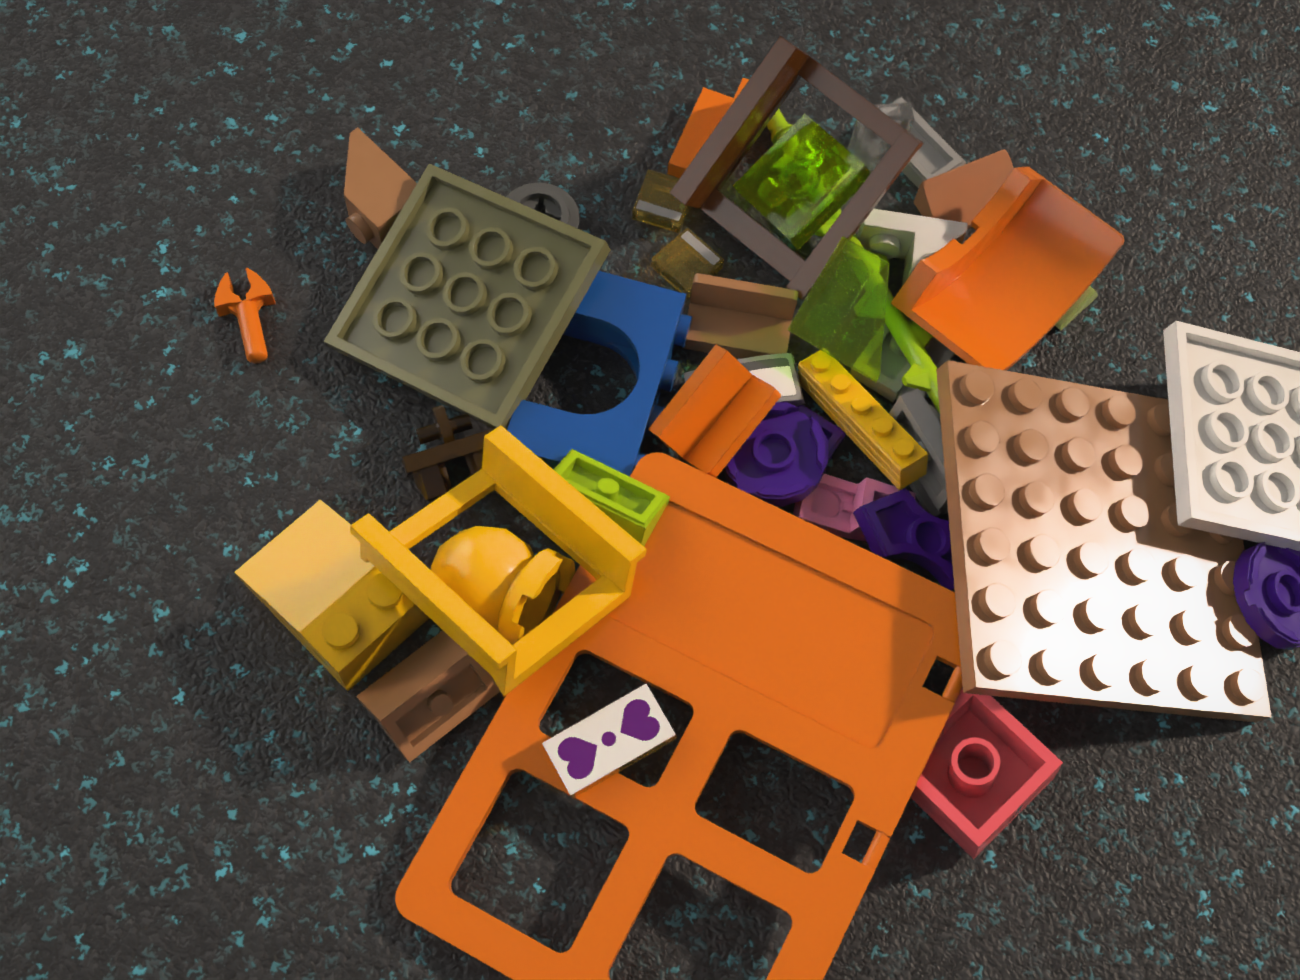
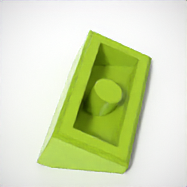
M571 449L553 469L643 546H645L669 503L670 496L574 449Z

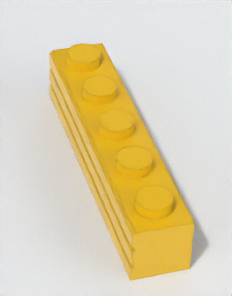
M826 348L819 350L798 363V376L801 387L899 491L927 474L928 453Z

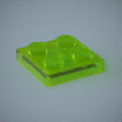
M804 114L733 187L798 250L859 190L871 172L863 162L808 115Z

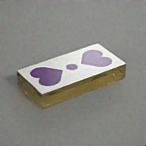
M644 684L542 744L570 796L575 798L677 739L649 687L647 684Z

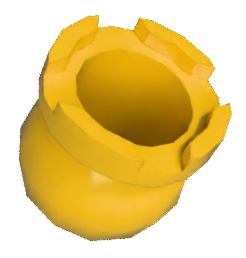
M474 526L459 531L439 546L430 568L434 574L512 645L552 615L560 592H565L576 572L575 563L572 559L550 548L538 552L535 556L530 545L507 529L487 526Z

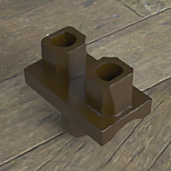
M443 405L432 407L435 423L416 429L420 445L441 439L442 445L402 457L406 476L413 475L415 484L425 501L441 497L452 489L445 467L446 464L465 459L470 476L482 469L484 436L495 428L455 440L454 434L473 429L469 415L463 414L448 419Z

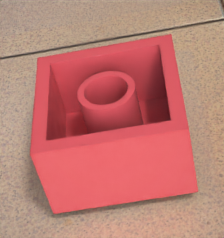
M962 689L911 794V798L974 860L1055 778L1063 762L992 696L963 693Z

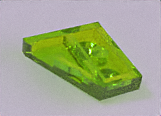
M842 236L787 330L876 383L881 371L890 263Z

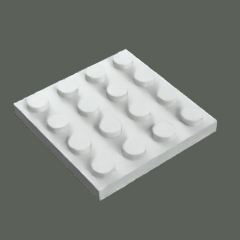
M1175 321L1163 330L1178 525L1258 543L1265 542L1267 545L1300 551V352Z

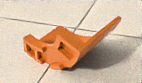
M1016 167L989 202L971 221L970 226L976 231L963 244L953 238L939 251L920 260L891 304L966 363L1007 371L1026 355L1082 296L1122 247L1124 236L1032 168Z

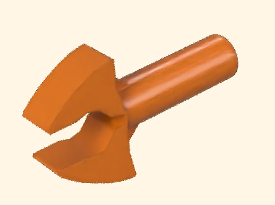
M246 268L251 287L246 293V299L242 301L239 295L234 294L228 272H226L218 285L214 306L219 317L231 313L237 316L247 360L250 363H261L267 359L268 353L258 312L262 306L276 304L274 296L268 284L257 273Z

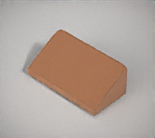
M1003 149L927 179L920 184L914 204L922 216L968 223L967 229L971 228V221L989 202L1014 169L1011 158L1006 149Z

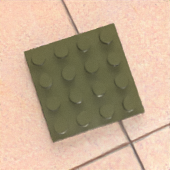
M428 164L323 342L331 349L462 414H468L470 418L492 429L501 425L507 430L512 414L521 401L526 400L611 249L605 240L439 167Z

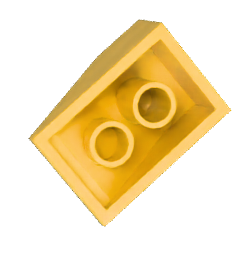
M319 500L234 573L325 669L349 691L425 623L429 617L370 561L365 563L361 559L360 541L350 533L351 524L323 501Z

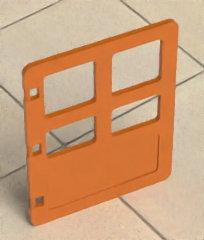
M659 452L650 453L638 461L630 477L670 496V499L644 546L647 549L646 556L637 562L630 597L505 696L398 885L395 894L396 906L400 914L409 921L513 980H611L609 976L610 969L665 862L671 856L678 855L786 912L790 916L792 927L766 980H823L963 687L955 592L667 454ZM579 565L553 613L597 579ZM590 654L688 704L693 709V717L656 785L644 787L620 773L612 771L570 796L542 744L552 737L541 732L540 722L572 664L579 655ZM936 659L955 668L942 696L922 687ZM744 733L847 786L853 792L854 799L821 868L817 872H804L697 814L695 810L696 802L732 735ZM523 771L615 820L627 827L629 831L628 840L574 943L568 951L563 953L550 949L461 899L453 893L451 888L453 878L508 779L513 773ZM857 822L876 832L861 863L842 853Z

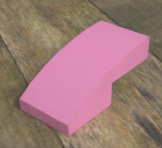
M824 474L819 486L802 501L795 502L793 515L836 536L867 542L853 512L860 506L899 490L895 486L867 477L859 484H855ZM909 491L915 499L916 493Z

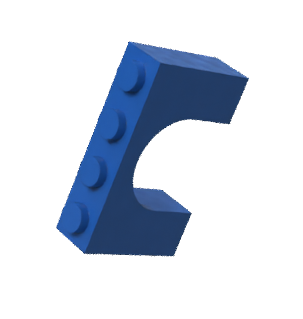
M599 271L563 335L608 347L621 355L628 362L636 377L637 383L633 391L616 407L596 414H576L522 400L511 416L507 431L552 469L561 462L571 449H574L630 477L638 461L647 455V453H643L647 436L657 438L648 428L665 408L657 405L661 390L671 392L675 381L679 361L672 360L671 357L675 345L685 346L692 322V316L684 314L687 294Z

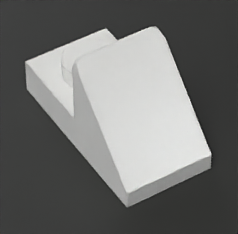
M873 209L860 226L857 237L865 250L885 255L887 259H905L903 286L920 260L933 255L953 238L962 244L967 233L968 223Z

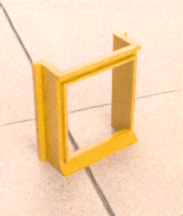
M501 425L484 436L482 469L391 531L384 528L369 513L350 525V533L360 541L361 559L365 563L370 561L493 677L503 696L511 692L630 597L637 562L646 556L647 551L643 545ZM494 490L597 579L513 645L409 551L414 545Z

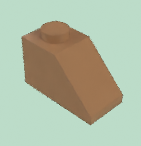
M357 127L350 133L344 186V198L349 215L346 218V223L360 242L366 244L370 241L379 249L417 183Z

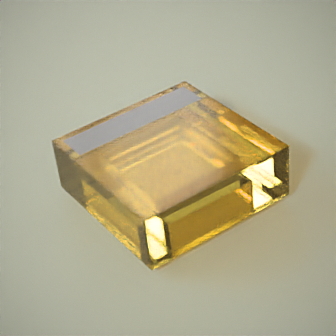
M648 169L633 207L632 219L680 234L690 206L684 205L670 194L679 178Z
M687 227L652 257L651 268L677 291L687 294L686 298L688 299L691 296L694 275L700 273L714 276L723 268L724 259Z

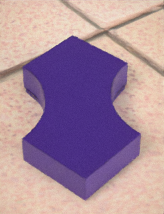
M902 489L860 506L853 512L872 553L884 559H903L916 563L929 571L941 586L949 590L955 589L949 521L937 518L924 510L908 490Z

